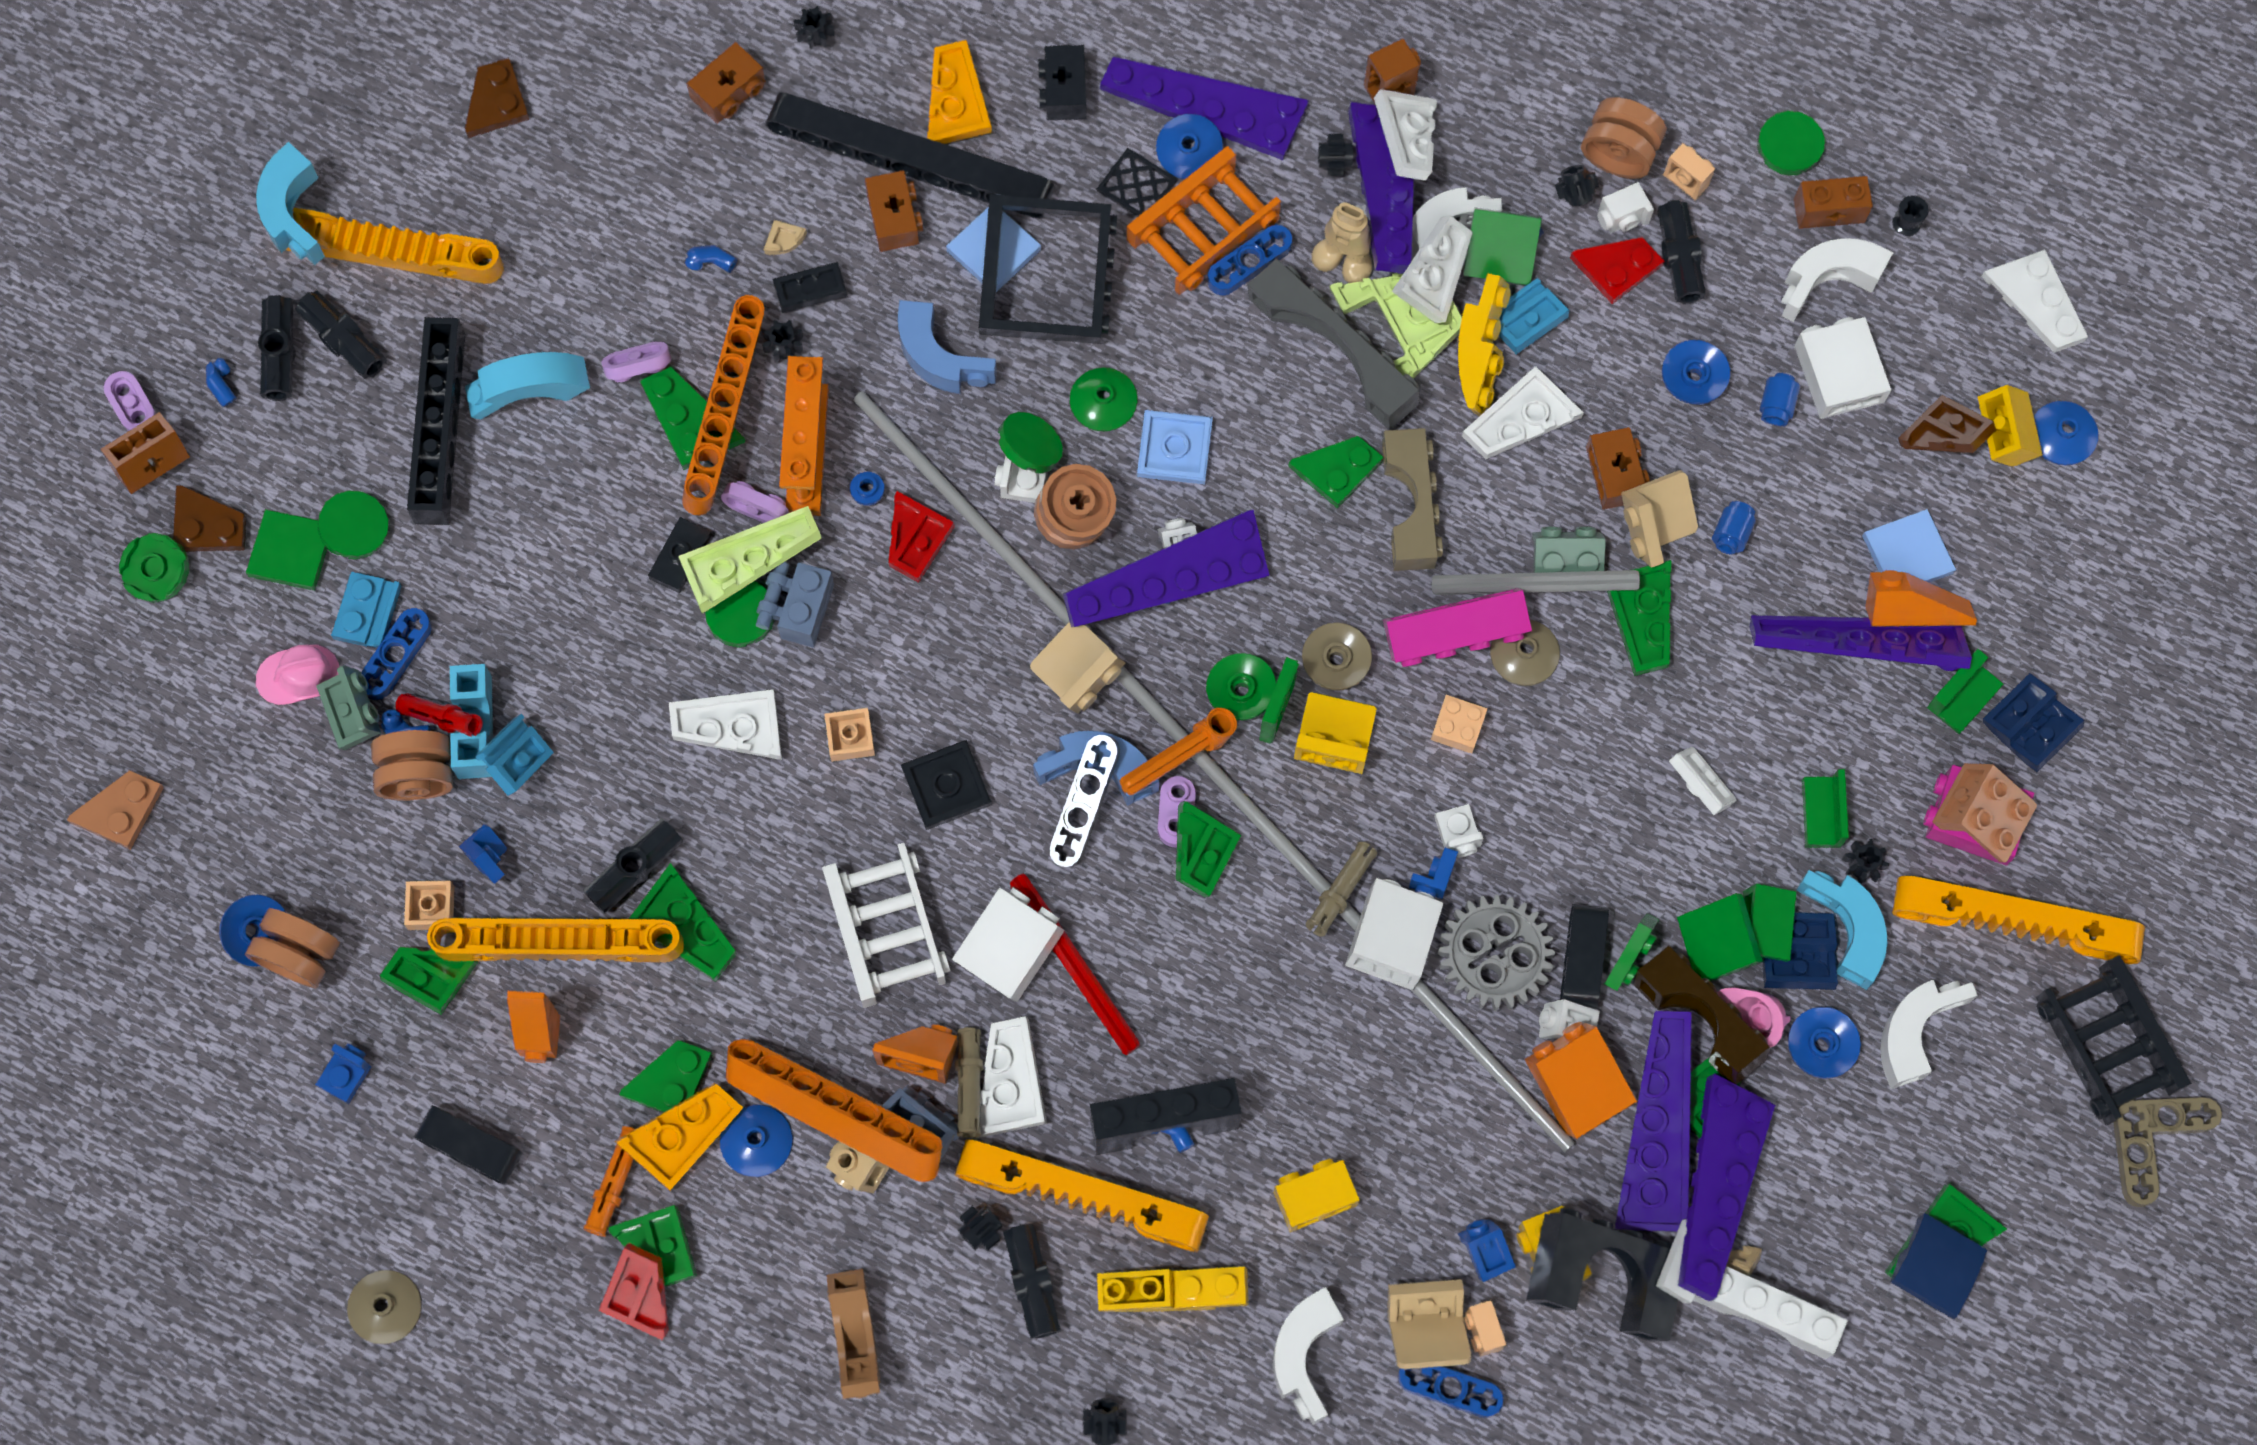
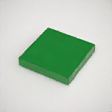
M1474 207L1471 225L1473 233L1467 249L1463 275L1486 279L1489 273L1501 276L1506 282L1523 285L1530 284L1542 218Z
M265 509L247 566V576L315 591L328 549L322 543L318 533V520Z
M1288 657L1285 659L1262 719L1260 741L1271 744L1275 739L1296 683L1299 666L1297 660Z
M1735 893L1677 917L1692 969L1701 978H1707L1712 982L1763 962L1743 894Z

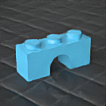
M485 664L450 666V700L452 704L457 705L464 712L479 715L483 723L480 733L476 736L472 734V737H469L457 731L450 733L451 768L458 779L491 777L486 771L488 766L482 759L478 761L475 756L493 739L492 676Z

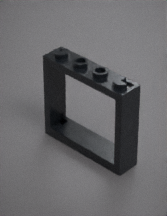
M990 194L979 335L1100 344L1101 334L1108 335L1110 315L1103 314L1104 301L1111 302L1112 281H1106V268L1113 269L1115 248H1108L1109 235H1116L1117 215H1111L1112 204ZM1003 210L1100 218L1092 327L994 319Z

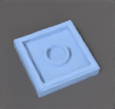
M988 208L946 246V251L981 283L983 280ZM1004 211L1002 214L996 292L1041 251V245Z
M1145 410L1137 477L1205 485L1213 417Z
M1927 509L1866 531L1862 536L1879 572L1886 570L1906 572L1930 583L1954 574L1956 571Z

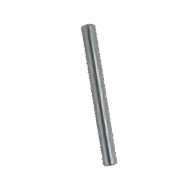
M1637 570L1435 575L1432 577V592L1435 595L1493 594L1515 588L1522 589L1524 593L1637 590L1640 586V574Z

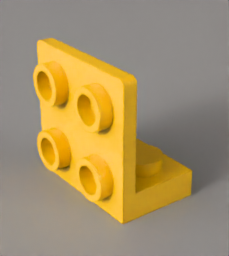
M1310 692L1297 739L1294 759L1362 774L1376 715V707Z

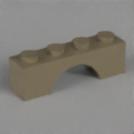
M1425 428L1384 431L1382 439L1384 474L1401 481L1410 490L1415 503V510L1412 515L1403 523L1393 527L1392 530L1393 571L1435 569L1437 558L1443 556V544L1441 536L1436 537L1435 525H1439L1440 514L1438 504H1432L1431 493L1436 492L1435 472H1429L1428 461L1433 460L1432 440H1426Z

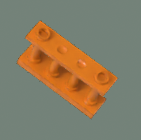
M1228 145L1126 226V240L1135 249L1143 242L1150 244L1179 274L1175 278V291L1178 295H1181L1187 289L1189 291L1196 289L1203 282L1204 275L1209 272L1213 264L1243 245L1261 229L1275 225L1280 218L1281 200L1277 196L1264 205L1234 174L1236 154ZM1218 182L1220 184L1225 183L1254 213L1242 225H1239L1209 194L1210 189ZM1193 202L1195 204L1200 203L1229 233L1217 245L1214 246L1184 214L1185 209ZM1168 222L1170 224L1175 223L1204 254L1192 265L1189 266L1159 235V229Z
M788 356L779 487L787 489L786 507L789 513L808 506L812 516H821L829 395L828 384H822L823 357Z

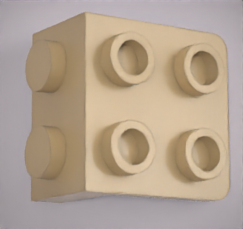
M1681 470L1621 493L1625 508L1623 510L1624 518L1628 524L1631 536V549L1636 558H1641L1651 568L1664 563L1661 551L1662 545L1693 534L1698 529L1688 476Z
M1069 621L1031 662L1030 667L1060 697V701L1070 710L1079 714L1081 710L1085 711L1097 699L1096 694L1105 685L1111 684L1120 675L1121 668L1125 662L1086 625L1071 627Z
M1462 1279L1388 1285V1322L1396 1362L1399 1368L1414 1369L1470 1363L1471 1351L1463 1319L1464 1288Z

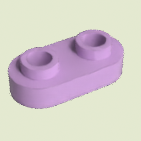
M651 342L611 353L602 360L601 364L607 379L614 380L615 382H625L636 375L647 372L658 373L664 370L666 365L670 363L671 356L666 343Z
M119 371L106 379L104 393L127 431L141 424L135 423V419L139 415H145V419L142 421L144 422L156 414L134 375L129 372ZM122 389H130L127 395L119 396Z
M742 481L728 483L721 495L722 501L729 508L763 523L789 513L783 499L773 494L765 495L755 491L752 486Z
M1174 776L1167 779L1160 791L1158 836L1165 845L1170 847H1177V832L1171 831L1169 825L1177 822L1180 802L1186 801L1195 806V787L1190 780L1182 776ZM1176 788H1180L1185 794L1180 798H1176L1171 792Z

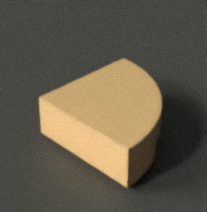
M774 220L764 247V253L780 255L794 250L806 237V228Z
M1743 1246V1250H1733L1730 1252L1726 1266L1750 1277L1761 1258L1762 1249Z

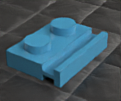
M1537 278L1511 296L1507 307L1502 309L1499 319L1501 322L1499 337L1515 354H1518L1569 317V309L1548 288H1545L1539 278Z
M351 572L331 634L332 638L365 647L378 648L388 633L402 587L400 582L385 581L383 578Z
M522 713L513 718L475 756L478 761L482 759L488 766L486 771L507 796L516 792L554 753L532 726L528 727L524 723L523 719L525 717Z

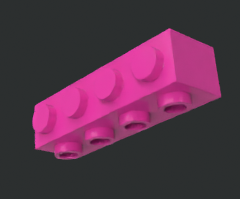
M1520 588L1383 619L1391 659L1395 663L1401 662L1402 667L1422 663L1421 657L1435 654L1436 659L1456 655L1455 649L1469 646L1470 651L1490 647L1489 641L1503 638L1504 643L1524 639L1523 633L1532 631L1524 592Z

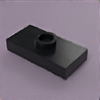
M838 262L773 278L782 313L847 296Z
M679 517L648 574L649 580L680 593L687 581V576L679 556L706 546L712 535L711 531Z

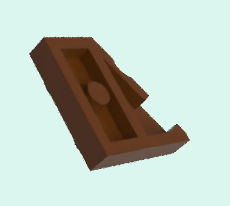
M510 58L477 67L465 125L467 137L471 138L530 120Z
M1941 395L1898 440L1900 446L1904 449L1974 453L1996 431L1992 420Z
M176 485L173 539L182 545L185 552L245 550L247 518L243 513L182 485Z

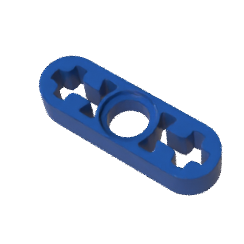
M1272 225L1213 264L1208 272V286L1210 290L1217 295H1229L1256 277L1275 259L1281 260L1287 256L1292 245L1290 231L1284 226ZM1271 237L1277 240L1283 238L1282 247H1279L1277 244L1267 249L1268 257H1266L1264 249L1270 246ZM1252 253L1259 258L1260 262L1257 266L1249 268L1245 267L1240 259L1243 255ZM1231 263H1234L1236 268V271H1234L1233 273H1231L1233 269V265ZM1220 273L1222 276H1226L1231 273L1229 283L1226 284L1224 281L1217 283V274Z
M417 608L405 610L361 673L366 678L368 684L366 692L369 699L381 700L390 694L430 635L432 625L424 611ZM420 619L419 622L422 628L420 630L413 629L408 636L410 642H412L410 646L404 639L397 637L401 634L406 638L410 631L407 623L409 621L416 622ZM393 646H400L405 650L404 657L395 663L387 661V651ZM379 663H382L388 670L393 671L389 674L385 670L380 677L383 685L381 687L374 686L370 690L371 686L368 680L370 678L377 679L382 673V669L378 666Z
M1442 1366L1421 1368L1420 1374L1430 1379L1432 1378V1371L1439 1373L1433 1385V1393L1426 1391L1430 1385L1429 1383L1419 1381L1416 1386L1409 1384L1410 1378L1405 1376V1371H1412L1413 1369H1399L1398 1382L1402 1389L1408 1393L1481 1418H1490L1502 1408V1392L1492 1383ZM1445 1378L1456 1379L1461 1386L1460 1395L1454 1399L1444 1397L1440 1391L1441 1381ZM1468 1383L1475 1386L1471 1393L1483 1395L1485 1390L1490 1391L1491 1399L1496 1401V1405H1490L1486 1410H1482L1480 1408L1481 1402L1473 1398L1469 1399V1406L1462 1404V1400L1468 1391Z

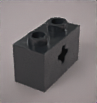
M1084 45L1044 46L1045 59H1038L1039 79H1045L1046 88L1039 89L1040 109H1046L1047 121L1086 120ZM1059 81H1065V84H1059Z

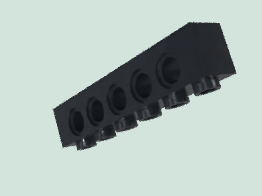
M424 317L407 511L414 524L449 525L466 337L459 318Z

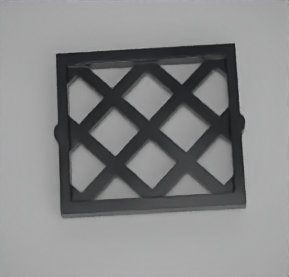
M1127 148L1115 165L1110 167L1109 173L1096 188V191L1138 217L1145 212L1143 202L1154 200L1156 203L1171 190L1177 182V178L1130 148ZM1129 158L1131 168L1119 170V166L1124 159ZM1134 159L1145 166L1135 167ZM1149 171L1150 180L1138 182L1137 172ZM1153 171L1160 174L1164 178L1155 179ZM1132 173L1134 183L1122 185L1120 175ZM1112 176H1116L1118 185L1106 187L1105 184ZM1168 183L1163 193L1158 194L1156 184ZM1151 185L1153 195L1141 197L1140 187ZM1135 188L1137 198L1125 199L1123 190ZM1119 191L1120 198L1110 192ZM1138 203L1140 211L1129 204Z

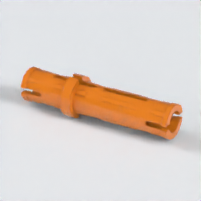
M623 1126L619 1138L635 1129ZM619 1145L615 1147L599 1190L594 1191L592 1198L595 1201L587 1222L583 1227L585 1231L600 1237L606 1236L615 1207H620L622 1199L619 1197L634 1161Z

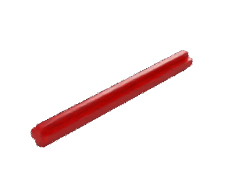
M1022 873L1010 881L1011 889L1015 888L1031 899L1027 906L1036 912H1039L1041 907L1051 912L1026 874ZM1064 931L1053 947V951L1124 1055L1133 1053L1140 1047L1139 1040Z

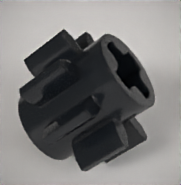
M816 6L815 9H801V20L794 19L793 21L794 29L797 30V42L800 43L805 40L809 44L810 50L814 46L819 45L826 47L827 37L835 36L834 26L831 25L833 22L831 13L824 15L820 11L819 6Z
M1327 134V141L1318 143V167H1327V176H1343L1344 167L1353 166V143L1344 142L1343 134Z
M1573 165L1561 171V177L1558 178L1559 182L1555 184L1558 199L1565 198V201L1570 206H1581L1589 203L1593 199L1592 194L1596 193L1595 189L1599 187L1596 173H1589L1584 165Z
M789 319L786 323H778L776 320H773V326L770 330L762 331L763 337L767 341L762 344L764 353L773 352L774 362L777 363L779 359H788V356H793L796 351L803 352L802 343L799 342V340L804 338L802 329L794 331L792 320Z
M1869 839L1866 845L1863 846L1859 842L1854 841L1851 845L1853 853H1845L1842 857L1843 861L1849 863V869L1845 873L1846 876L1853 874L1858 877V883L1860 884L1868 877L1876 883L1881 878L1878 870H1886L1889 866L1888 862L1882 861V854L1886 851V848L1879 849L1874 846L1873 839ZM1862 856L1867 857V863L1871 864L1869 867L1864 866V860L1861 859Z
M972 1205L959 1216L963 1225L957 1231L973 1250L976 1251L983 1245L989 1251L1001 1240L997 1231L1003 1225L986 1206L977 1211Z
M1108 1398L1097 1399L1091 1404V1409H1083V1435H1091V1440L1095 1444L1112 1445L1118 1441L1119 1435L1127 1434V1410L1119 1409V1404L1115 1400Z

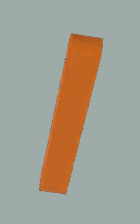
M753 295L741 296L734 304L688 469L682 504L684 509L692 515L700 516L706 514L711 510L763 322V302ZM750 314L753 315L755 318L746 319L741 315ZM734 343H743V344H745L747 347H746V348H738V347H735L733 344H734ZM734 372L738 374L739 377L731 378L728 377L725 373ZM725 401L731 406L721 407L717 402ZM718 431L723 436L713 437L708 432ZM710 461L715 466L710 468L704 467L700 464V462ZM701 491L704 492L707 496L703 498H697L693 496L691 492Z
M739 1039L731 1042L728 1046L726 1080L732 1086L913 1180L927 1182L937 1177L942 1141L935 1134L754 1041Z

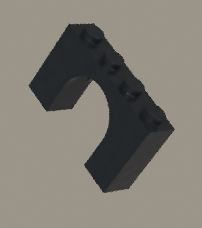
M1235 1078L1089 1104L1090 1124L1096 1155L1132 1149V1142L1135 1139L1168 1129L1201 1127L1203 1136L1238 1130L1242 1114Z
M1561 1208L1560 1213L1545 1214L1526 1301L1556 1311L1577 1310L1587 1264L1597 1252L1604 1249L1619 1260L1627 1277V1297L1619 1332L1650 1342L1670 1341L1678 1299L1658 1288L1656 1284L1672 1243L1660 1240H1653L1652 1243L1643 1240L1644 1234L1626 1229L1622 1230V1232L1613 1230L1612 1223L1600 1219H1591V1222L1581 1219L1582 1213L1572 1209Z

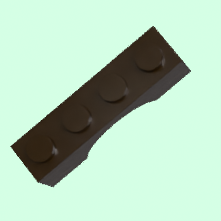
M1667 946L1637 970L1634 986L1657 1010L1670 1007L1686 1008L1696 1012L1706 1020L1714 1036V1045L1708 1062L1726 1080L1737 1085L1765 1062L1770 1048L1765 1036L1759 1030L1751 1029L1742 1019L1740 1011L1733 1004L1726 1003L1717 994L1715 986L1707 978H1701L1692 969L1690 961L1682 953H1676L1670 946Z

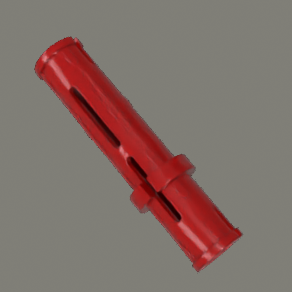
M409 693L401 694L396 700L395 708L401 715L438 725L445 732L453 733L457 731L472 737V734L476 736L482 729L483 723L479 715L464 712L457 705H442Z

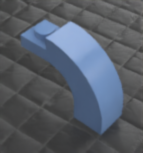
M899 300L898 330L902 351L911 368L923 380L936 388L958 394L961 391L962 381L975 387H984L987 383L995 384L997 373L996 359L958 356L945 351L938 345L933 337L935 319L933 303Z
M1079 731L1059 737L1061 751L1058 753L1056 750L1046 752L1037 758L1038 762L1033 764L1034 775L1039 785H1042L1078 769L1089 740L1094 736L1108 735L1113 737L1120 747V755L1112 779L1118 786L1126 805L1128 806L1159 792L1158 779L1134 795L1123 792L1119 782L1121 777L1148 760L1129 742L1105 732ZM1106 741L1102 745L1095 746L1094 751L1099 753L1097 763L1092 764L1089 762L1087 768L1106 772V767H1099L1103 757L1111 756L1112 751L1107 749L1108 743Z

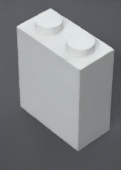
M1852 317L1838 320L1832 326L1821 328L1820 325L1806 328L1800 333L1794 347L1820 419L1885 403L1891 388L1865 317L1855 320Z
M1376 878L1368 891L1345 966L1413 990L1421 978L1443 902L1435 900L1428 893L1405 889L1393 880Z
M999 888L952 960L1008 998L1018 1002L1065 930L1056 925L1060 918L1045 908L1041 907L1039 912H1036L1027 906L1031 899L1015 888H1012L1009 893Z

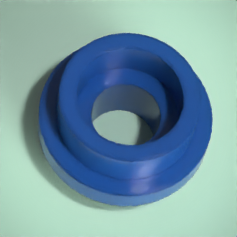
M873 472L859 473L851 481V496L861 505L870 506L876 504L884 495L883 480ZM865 483H870L873 485V489L865 492L861 490V486Z

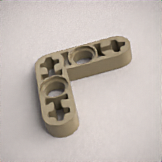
M2204 1097L2132 1100L2118 1107L2122 1117L2113 1124L2124 1199L2130 1205L2140 1208L2148 1206L2157 1199L2159 1195V1181L2153 1135L2204 1133L2212 1130L2219 1125L2222 1119V1111L2216 1101ZM2201 1106H2203L2205 1112L2211 1113L2212 1118L2206 1120L2205 1124L2200 1117L2186 1120V1114L2199 1111ZM2168 1107L2175 1112L2176 1123L2174 1126H2165L2160 1122L2158 1118L2160 1108ZM2129 1109L2132 1110L2133 1115L2140 1118V1121L2134 1124L2135 1135L2142 1133L2143 1137L2135 1136L2125 1139V1135L2132 1133L2131 1122L2124 1121L2123 1118L2129 1112ZM2135 1144L2144 1150L2145 1159L2143 1163L2136 1164L2129 1160L2127 1156L2129 1145ZM2146 1168L2147 1173L2140 1175L2142 1187H2148L2149 1193L2145 1194L2143 1199H2141L2140 1194L2133 1193L2132 1187L2138 1185V1173L2130 1175L2129 1171H2140Z

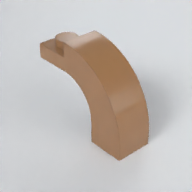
M863 1269L827 1275L828 1298L838 1351L843 1399L853 1397L864 1398L871 1394L880 1393L879 1365Z

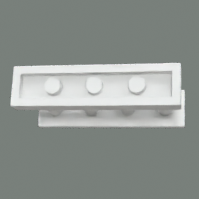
M905 843L898 844L901 859L846 875V872L839 874L836 863L822 867L863 1008L877 1004L874 994L880 993L881 988L934 972L936 973L939 985L946 984L944 973L950 972L945 952L937 953L914 874L920 872L915 853H907ZM902 873L906 874L911 892L856 908V905L848 907L845 894L851 893L852 888ZM912 906L916 907L920 926L866 941L865 938L858 940L855 927L861 926L862 921ZM919 940H926L931 959L877 975L876 972L868 973L865 960L871 959L870 955Z

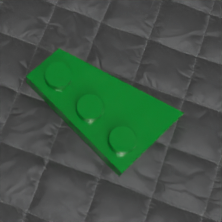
M669 367L640 380V383L684 471L690 466L707 401L672 367ZM735 428L728 450L745 443V438ZM718 431L708 432L713 437L723 436Z
M1672 560L1665 561L1652 568L1645 566L1633 569L1639 571L1640 586L1637 590L1607 591L1634 676L1666 669L1670 664L1669 615Z
M671 863L629 917V919H662L673 923L684 941L683 952L679 958L714 982L719 979L737 954ZM662 934L656 939V942L666 948L671 944L673 936L671 934Z
M1950 1184L1943 1186L1925 1212L1927 1215L1980 1246H1983L1992 1238L1999 1236L2007 1230V1228ZM1912 1233L1884 1272L1891 1278L1899 1255L1908 1247Z

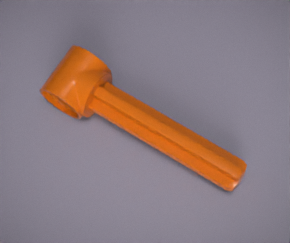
M1225 708L1211 710L1204 719L1194 724L1192 733L1121 777L1119 782L1123 792L1134 795L1202 750L1212 751L1223 747L1237 728V720L1234 714ZM1211 725L1217 726L1222 733L1216 732Z

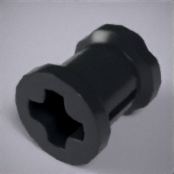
M1915 195L1903 198L1892 220L1894 230L1906 237L1917 234L1928 216L1929 208L1926 201Z

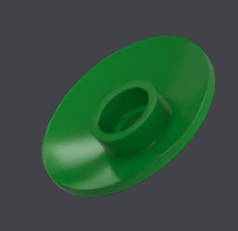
M1106 367L1091 369L1082 374L1071 388V411L1082 425L1091 430L1101 432L1116 430L1124 426L1136 411V388L1132 381L1118 370ZM1100 391H1107L1110 396L1106 399H1101L1097 394Z
M1246 653L1232 654L1221 659L1211 669L1206 682L1207 697L1214 709L1225 708L1234 714L1236 720H1249L1266 711L1276 685V680L1272 669L1261 658ZM1241 686L1248 689V693L1243 696L1237 695L1235 691Z

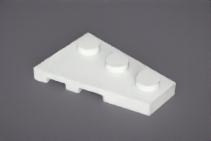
M1380 89L1374 100L1396 175L1426 180L1432 173L1434 144L1431 142V133L1435 129V120L1432 117L1437 99Z
M1452 216L1441 217L1392 292L1434 323L1446 322L1473 232Z
M2045 250L1983 272L1981 277L1989 285L1992 284L2003 295L2002 299L2010 307L2013 306L2027 320L2026 324L2054 353L2083 343L2088 338Z
M1535 366L1463 431L1462 437L1485 459H1488L1582 418L1584 412Z
M774 689L669 702L673 740L782 760Z
M1025 1016L992 1023L985 1061L986 1071L983 1091L980 1094L981 1135L976 1138L1047 1124L1029 1019Z

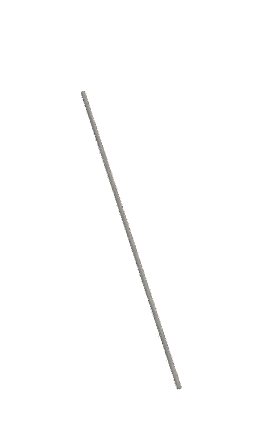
M863 391L858 393L853 401L1058 618L1067 625L1069 617L1066 605L879 407ZM1123 666L1120 675L1116 679L1176 742L1187 736V732ZM1204 750L1192 757L1198 766L1320 894L1324 890H1329L1331 884ZM1347 902L1346 909L1339 915L1356 931L1360 915ZM1419 979L1411 991L1564 1152L1568 1151L1575 1142L1423 981Z

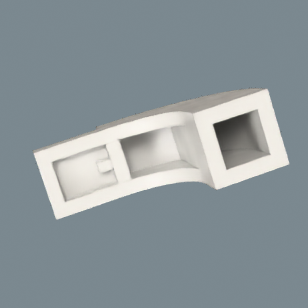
M1467 187L1445 191L1428 200L1413 216L1412 260L1441 217L1452 216L1464 226L1472 225L1474 207L1502 211L1501 198L1492 199L1490 196H1478L1468 200Z
M1849 238L1830 240L1814 246L1794 263L1785 283L1790 286L1781 301L1786 304L1782 316L1794 322L1810 292L1819 284L1829 280L1848 281L1872 293L1893 252L1865 240Z
M1931 980L1914 989L1896 1006L1885 1024L1880 1048L1882 1066L1890 1089L1924 1079L1932 1072L1922 1047L1921 1035L1923 1026L1930 1016L1968 1004L1978 995L1972 982L1962 986L1959 981L1951 982L1939 987L1940 993H1938L1934 980Z
M1326 1287L1304 1299L1289 1314L1279 1332L1273 1355L1274 1378L1281 1398L1283 1399L1295 1392L1298 1398L1293 1400V1403L1303 1420L1309 1418L1312 1425L1325 1419L1328 1414L1307 1376L1305 1368L1306 1353L1310 1345L1318 1337L1340 1326L1344 1321Z

